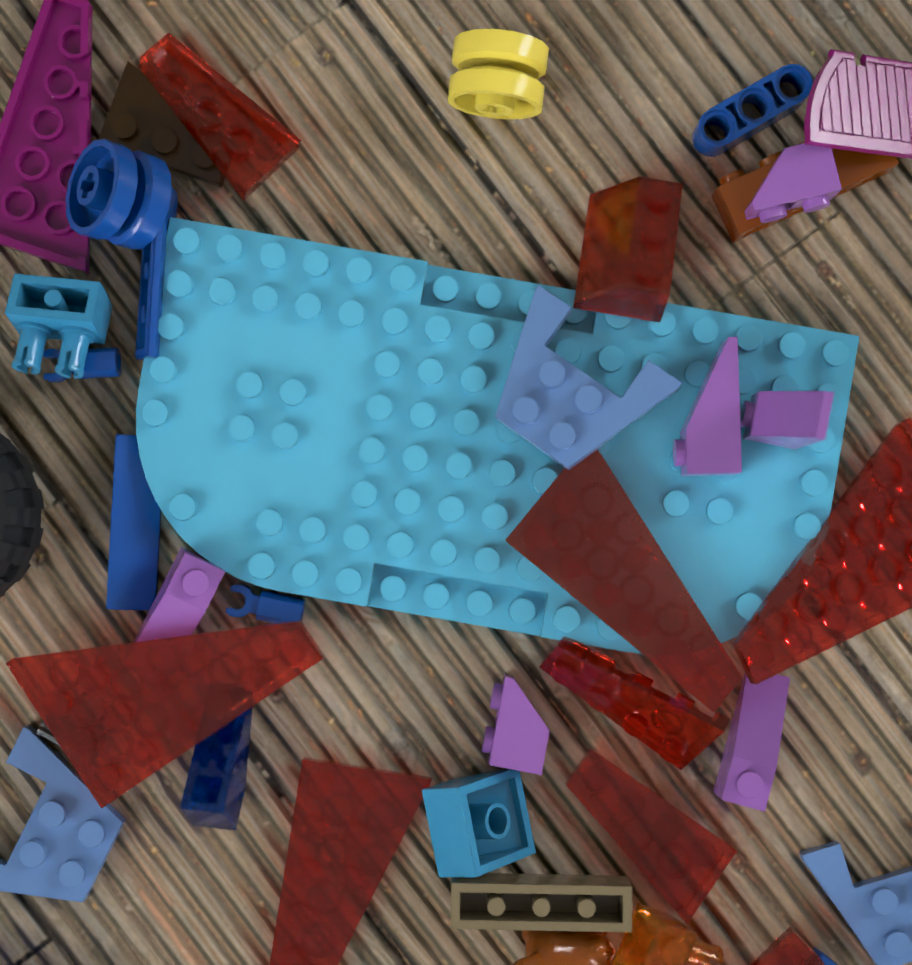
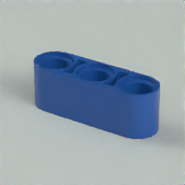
M788 64L710 108L701 116L692 133L694 148L706 157L721 155L792 114L802 105L811 91L813 84L811 74L803 66ZM789 82L793 84L797 89L798 96L788 97L784 95L779 87V83ZM746 103L756 105L760 109L761 118L751 119L743 113L742 105ZM707 125L720 127L723 130L724 139L720 141L710 139L706 135L704 127Z

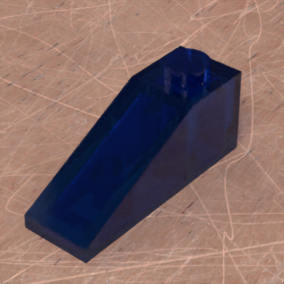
M210 683L180 810L194 826L236 831L246 787L254 697L252 687Z

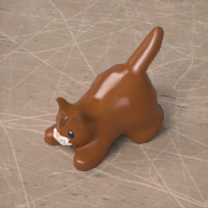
M523 930L522 937L526 942V957L516 960L512 965H611L610 961L613 959L616 950L613 943L604 937L608 932Z

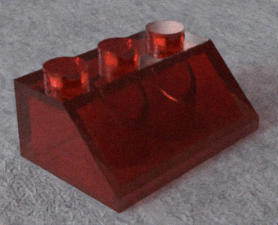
M639 176L590 194L573 308L660 323L670 296L682 183Z

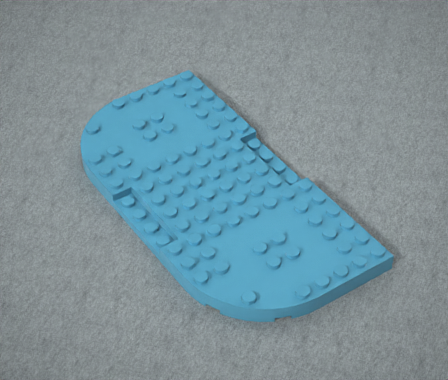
M170 217L166 236L162 316L159 319L158 326L160 334L159 357L144 358L136 406V436L145 478L155 501L166 519L181 538L198 554L238 579L280 592L536 635L543 638L648 655L680 654L721 644L756 626L779 608L807 574L821 546L831 512L859 336L602 291L599 294L502 278L428 265V261ZM538 285L572 308L571 314L547 347L611 392L622 397L648 360L682 382L678 392L660 402L649 413L638 421L636 420L616 434L613 439L570 470L561 466L495 418L529 307ZM728 337H738L740 412L743 402L750 401L751 396L759 391L834 392L826 438L823 441L798 449H790L743 439L745 428L741 427L742 473L736 475L681 476V466H674L673 441L674 439H680L681 428L721 343Z

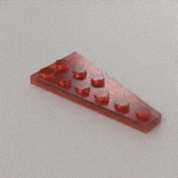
M599 450L593 452L570 470L564 468L505 541L708 709L715 712L741 680L742 676Z
M306 757L302 759L270 965H337L423 799L422 789L429 787L433 777Z

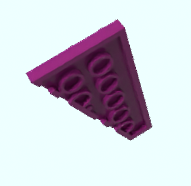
M43 0L0 122V245L89 274L90 237L80 235L71 229L66 217L65 199L73 167L82 151L91 144L93 7L87 0Z

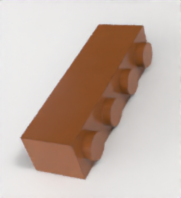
M832 148L842 190L835 197L888 174L899 164L898 158L895 156ZM782 151L761 160L758 163L760 168L745 174L743 169H739L719 180L721 186H718L711 197L732 243L804 211L803 207L786 210V217L767 223H761L760 217L746 220L745 209Z

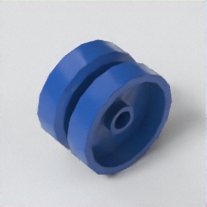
M107 139L94 140L82 151L68 181L65 201L66 217L71 229L80 235L97 240L107 239L114 245L131 250L143 249L154 240L162 228L169 211L172 183L171 173L166 162L157 156L139 150L132 151L122 144Z

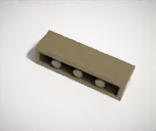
M486 873L478 877H452L451 929L632 932V885L627 876Z

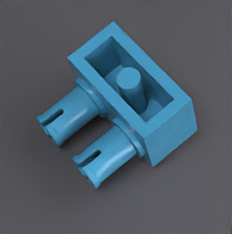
M14 274L5 310L6 316L20 335L15 357L12 361V368L21 373L28 374L29 367H32L31 374H39L41 372V362L46 341L48 339L62 340L55 372L63 377L71 378V372L74 371L73 377L75 379L82 378L84 376V366L89 344H105L113 304L101 282Z

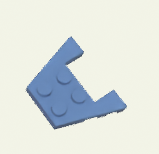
M538 285L529 307L495 418L561 466L570 470L613 439L616 434L636 420L638 421L649 413L660 402L678 392L682 382L648 360L622 397L611 392L547 347L571 314L572 308Z
M30 725L23 727L6 763L46 782V786L8 862L0 858V891L84 902L88 898L126 819L88 781L84 782L67 765L68 761L37 735V730Z
M833 841L799 852L804 864L819 882L823 891L836 906L845 922L876 965H903L912 962V866L853 884L839 842Z

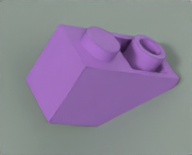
M805 143L785 148L773 163L745 209L746 220L760 217L761 223H767L786 217V210L803 207L804 212L807 213L830 206V200L842 190L832 148L805 145Z
M504 674L502 684L494 682L490 709L497 710L494 727L486 726L482 752L489 753L488 762L491 766L542 775L550 731L513 675Z

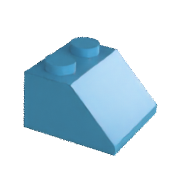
M505 768L451 779L422 789L439 877H478L536 853L520 771Z

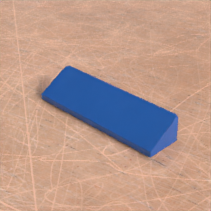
M173 188L169 211L162 228L154 240L142 249L135 349L136 360L159 357L160 334L158 326L159 319L162 316L166 236L170 217L177 218L178 194Z
M116 434L106 608L111 610H150L157 596L161 509L155 501L145 478L139 456L137 436Z

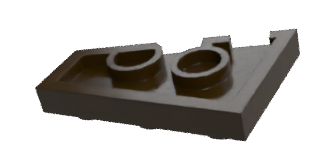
M127 61L99 139H107L122 144L132 151L139 150L157 156L165 161L168 169L222 188L236 150L235 145Z

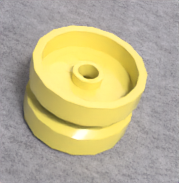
M474 29L461 32L454 37L452 65L459 71L450 76L448 103L457 110L486 118L525 119L541 114L545 86L537 79L546 75L549 47L542 40L531 35L510 30Z

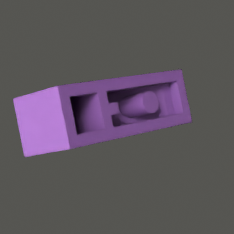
M728 337L721 343L681 428L680 439H674L673 462L674 466H681V476L736 475L742 473L738 337Z
M759 391L753 394L750 401L743 402L740 412V425L745 428L743 439L790 449H798L825 440L834 392Z
M181 547L123 662V666L163 683L206 612L225 570L210 563L204 557Z
M746 666L713 790L721 800L765 812L777 768L790 682L789 677Z

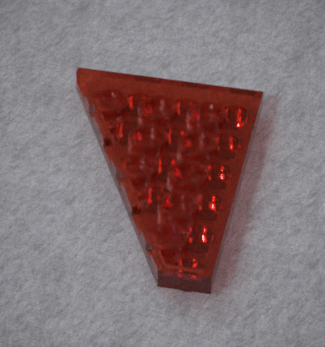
M911 418L902 420L893 426L832 508L830 516L822 524L817 536L809 540L733 641L734 649L751 684H758L912 608Z
M297 620L278 624L21 656L11 659L6 665L102 809L325 658L302 621Z

